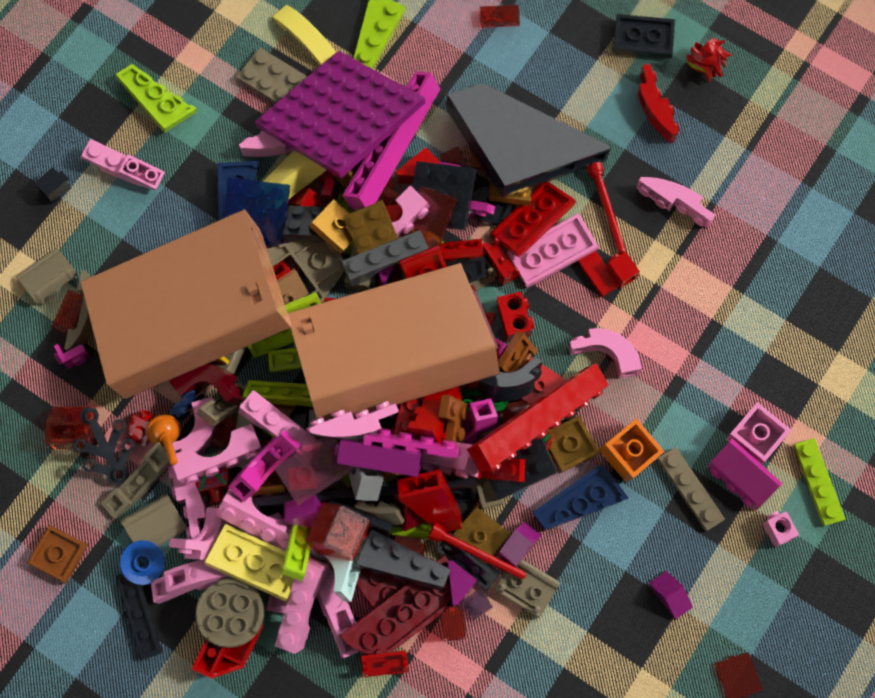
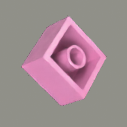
M757 402L726 440L729 442L733 439L762 465L789 434L791 429Z

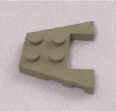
M293 241L273 248H267L273 267L288 256H291L315 289L311 294L317 292L321 303L344 272L342 264L344 258L326 241Z

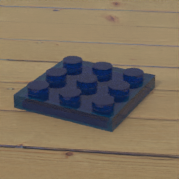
M228 178L224 218L245 209L259 227L265 245L279 246L284 244L282 234L288 212L290 185Z

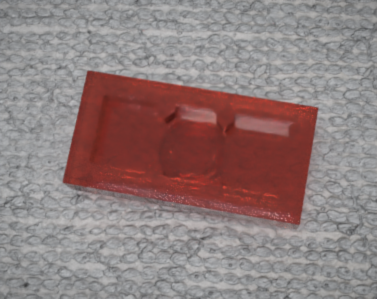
M71 290L67 291L51 326L52 329L68 334V329L75 330L79 321L84 295Z

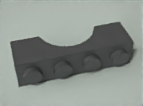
M421 230L343 260V269L351 287L370 280L381 270L399 264L400 260L429 248Z

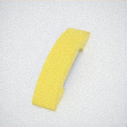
M285 5L272 16V19L285 31L288 30L311 53V57L320 66L336 53L322 34L306 18L290 6Z

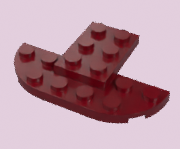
M445 555L435 561L448 568V559ZM362 568L356 587L372 610L338 636L349 647L362 653L381 654L397 649L444 611L451 598L450 576L448 575L443 589L439 591L413 584V581L408 582L406 579L402 581L393 579L394 576L383 573L381 575L373 574L371 570Z

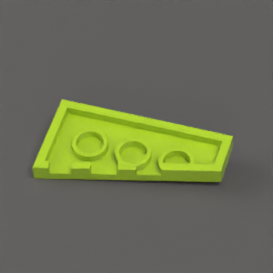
M133 64L116 73V79L164 133L197 113L196 107L185 103L181 97L169 92L162 84H157L152 80V77Z

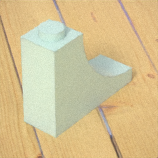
M315 529L310 553L317 560H324L332 564L335 573L333 592L343 602H351L360 570L354 569V566L366 538L359 530Z

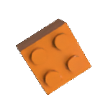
M637 418L599 449L600 453L626 483L665 452Z

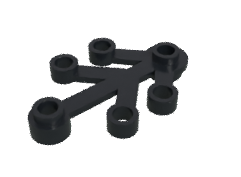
M92 407L83 408L79 415L80 420L84 424H89L99 447L88 444L83 439H76L72 445L73 449L77 452H87L103 457L108 466L97 464L94 459L86 458L82 462V468L88 472L96 471L107 475V479L112 484H123L129 476L125 465L130 452L136 447L135 441L126 438L121 442L122 451L118 461H116L113 454L121 432L126 429V422L121 419L113 421L112 432L107 442L97 421L99 418L98 411ZM89 412H92L94 414L92 420L87 419V414ZM118 422L122 423V428L120 430L116 428V424ZM79 441L83 443L82 449H77L76 447ZM127 441H130L132 444L129 449L125 447ZM88 461H92L93 466L90 469L86 468V463ZM117 470L121 471V476L119 478L115 477V472Z

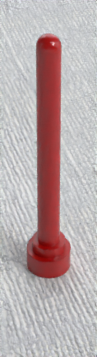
M601 162L592 163L586 169L588 175L595 180L617 251L621 255L626 252L602 178L604 168Z
M435 522L431 527L428 539L434 542L444 541L519 579L526 578V573L523 570L446 533L442 525Z

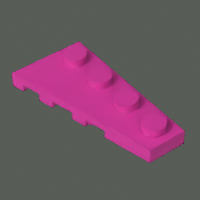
M383 428L364 435L363 445L371 446L373 442H381L384 448H399V445H401L405 451L421 452V449H424L426 454L451 458L460 456L461 447L455 446L456 442L442 440V443L433 442L434 438L421 436L420 439L412 438L410 433L399 432V435L390 434L391 430Z

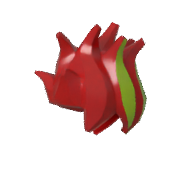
M711 38L704 46L695 42V48L691 47L690 49L691 55H686V62L691 69L704 74L707 81L710 82L712 74L714 77L717 74L719 77L723 76L721 65L727 67L724 60H727L726 57H730L732 54L726 52L721 47L725 40L720 41Z

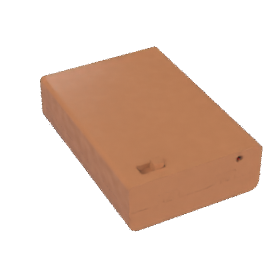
M245 209L81 281L106 382L109 387L124 399L292 327L262 233Z
M461 263L288 313L307 389L309 390L317 419L323 417L324 421L332 418V413L342 409L345 412H351L354 418L356 417L355 414L368 409V412L376 410V405L388 401L389 404L396 403L398 405L500 374L495 343Z

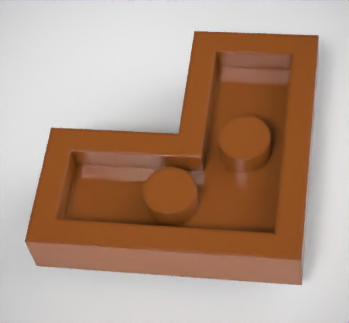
M442 395L439 417L447 420L445 440L461 443L465 437L464 423L468 417V404L449 395Z

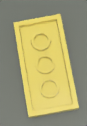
M227 524L224 525L205 561L206 566L287 602L290 596L294 578L281 574L286 551Z

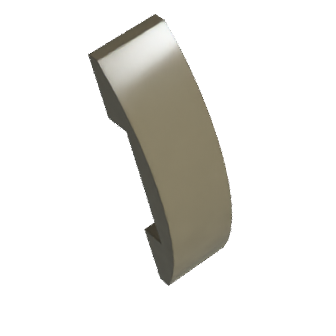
M81 270L77 288L83 296L81 281L91 277L85 270ZM85 297L82 302L77 330L68 329L64 348L66 351L81 344L84 346L93 328Z
M157 442L143 457L145 460L119 488H115L101 502V505L114 519H117L133 506L155 484L170 463L165 448L160 442Z

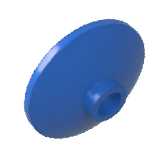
M145 540L136 541L126 547L120 559V568L127 580L137 585H146L154 582V580L161 576L165 566L162 550L156 544ZM139 559L145 561L144 567L138 566Z

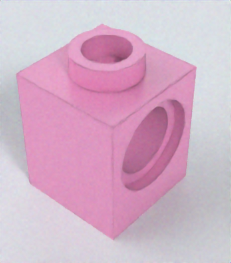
M777 511L768 515V520L763 524L775 548L799 536L787 511L782 514ZM775 523H780L784 526V533L776 530Z

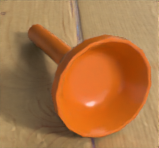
M158 415L148 423L146 428L147 437L154 445L157 442L164 445L169 463L176 465L178 459L172 443L179 438L181 426L178 420L171 415Z

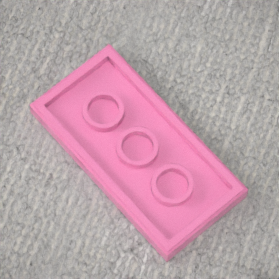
M577 213L550 228L520 258L510 251L506 253L514 267L520 271L519 275L526 288H529L599 249V246L581 216Z

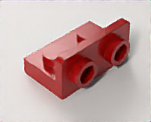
M482 238L447 242L440 245L441 253L446 261H455L462 258L474 259L484 256Z

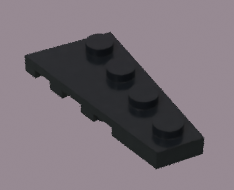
M372 529L354 566V569L362 570L363 568L371 570L373 574L377 575L383 573L394 576L393 579L410 580L413 581V584L439 591L443 589L450 572L449 568Z

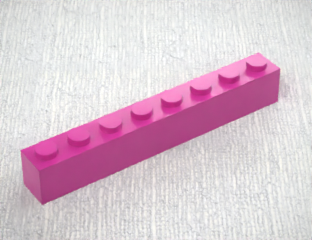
M415 71L406 87L422 95L426 103L364 158L345 190L343 197L353 211H358L376 203L441 90L432 73Z

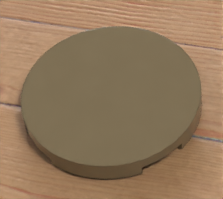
M237 579L220 580L211 585L200 596L196 606V623L202 635L211 643L224 648L239 647L251 641L259 632L264 620V605L260 595L252 586Z

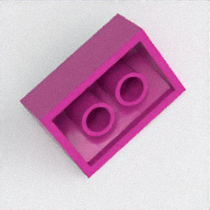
M733 439L728 442L707 466L715 478L722 479L726 483L729 491L734 494L737 493L743 498L742 501L747 507L754 508L756 511L783 484Z

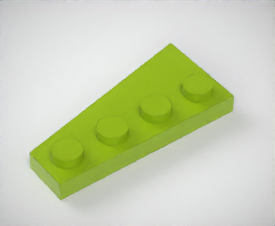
M369 0L354 56L355 60L374 69L406 12V6L392 0Z

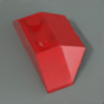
M263 623L257 635L251 641L239 647L224 648L205 639L191 669L213 679L244 668L264 627Z

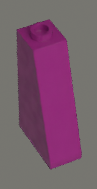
M343 438L340 444L336 443L334 457H338L337 464L418 477L421 470L424 449H421V452L405 451L401 445H399V448L390 449L382 447L380 442H373L370 446L363 445V440Z

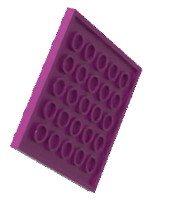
M337 51L257 119L255 124L258 129L339 178H342L426 102L422 95L341 51Z

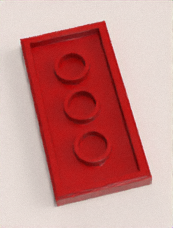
M550 182L542 183L531 194L530 205H519L490 233V236L493 240L498 238L500 245L520 258L576 204V201Z

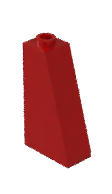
M441 469L419 474L418 477L410 476L397 480L400 501L433 526L436 522L442 525L446 532L463 529L460 509Z

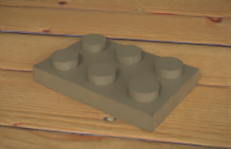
M259 48L239 73L237 80L276 104L308 76Z

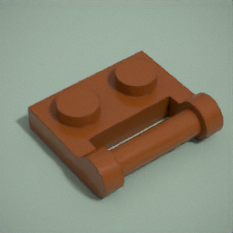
M516 331L504 353L499 358L498 365L502 373L520 370L538 352L537 348L523 332Z

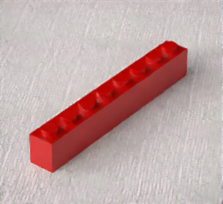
M597 363L585 367L470 446L467 451L479 472L489 470L491 473L502 466V461H509L517 456L516 451L519 449L522 451L531 446V441L534 438L538 440L545 436L548 428L551 430L559 426L562 418L567 419L573 416L576 408L581 409L590 403L588 401L590 398L595 399L603 394L602 390L609 386Z

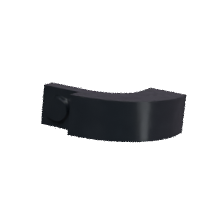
M534 357L516 372H500L499 375L469 383L466 388L480 397L494 401L521 399L534 391V384L542 374V360Z

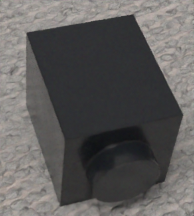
M53 167L34 183L38 190L52 204L71 189L67 183L69 178L62 171L57 172Z

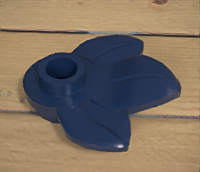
M195 390L188 391L182 396L180 402L175 403L171 407L170 415L176 418L178 422L186 419L191 413L190 409L193 408L192 402L202 400L205 396L204 394L195 396Z

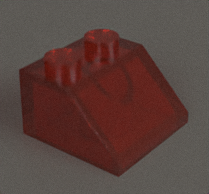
M323 502L305 542L317 554L354 561L371 521L342 505Z

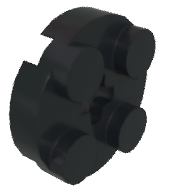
M490 185L477 189L472 196V201L491 203L489 201ZM495 202L494 215L486 214V217L474 215V217L482 224L498 226L509 216L512 204Z

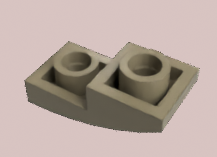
M359 500L354 506L356 510L389 522L392 525L403 524L405 521L400 514L401 510L392 503L388 505L380 501L376 506L371 502L366 504Z

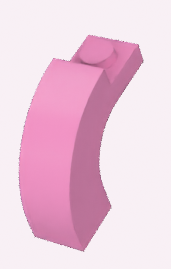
M600 328L589 329L587 338L579 336L570 341L568 347L570 355L589 351H600L609 355L616 365L619 378L639 375L642 370L638 353L633 345L625 337L614 331Z
M213 397L192 402L195 425L186 438L172 443L175 453L191 448L196 454L201 455L211 445L216 436L218 424L214 427L197 415V412L201 406L212 400Z
M206 508L205 523L201 533L193 540L170 538L169 547L178 548V553L185 554L184 558L206 560L224 525L227 524L234 528L235 525L216 516L218 508Z

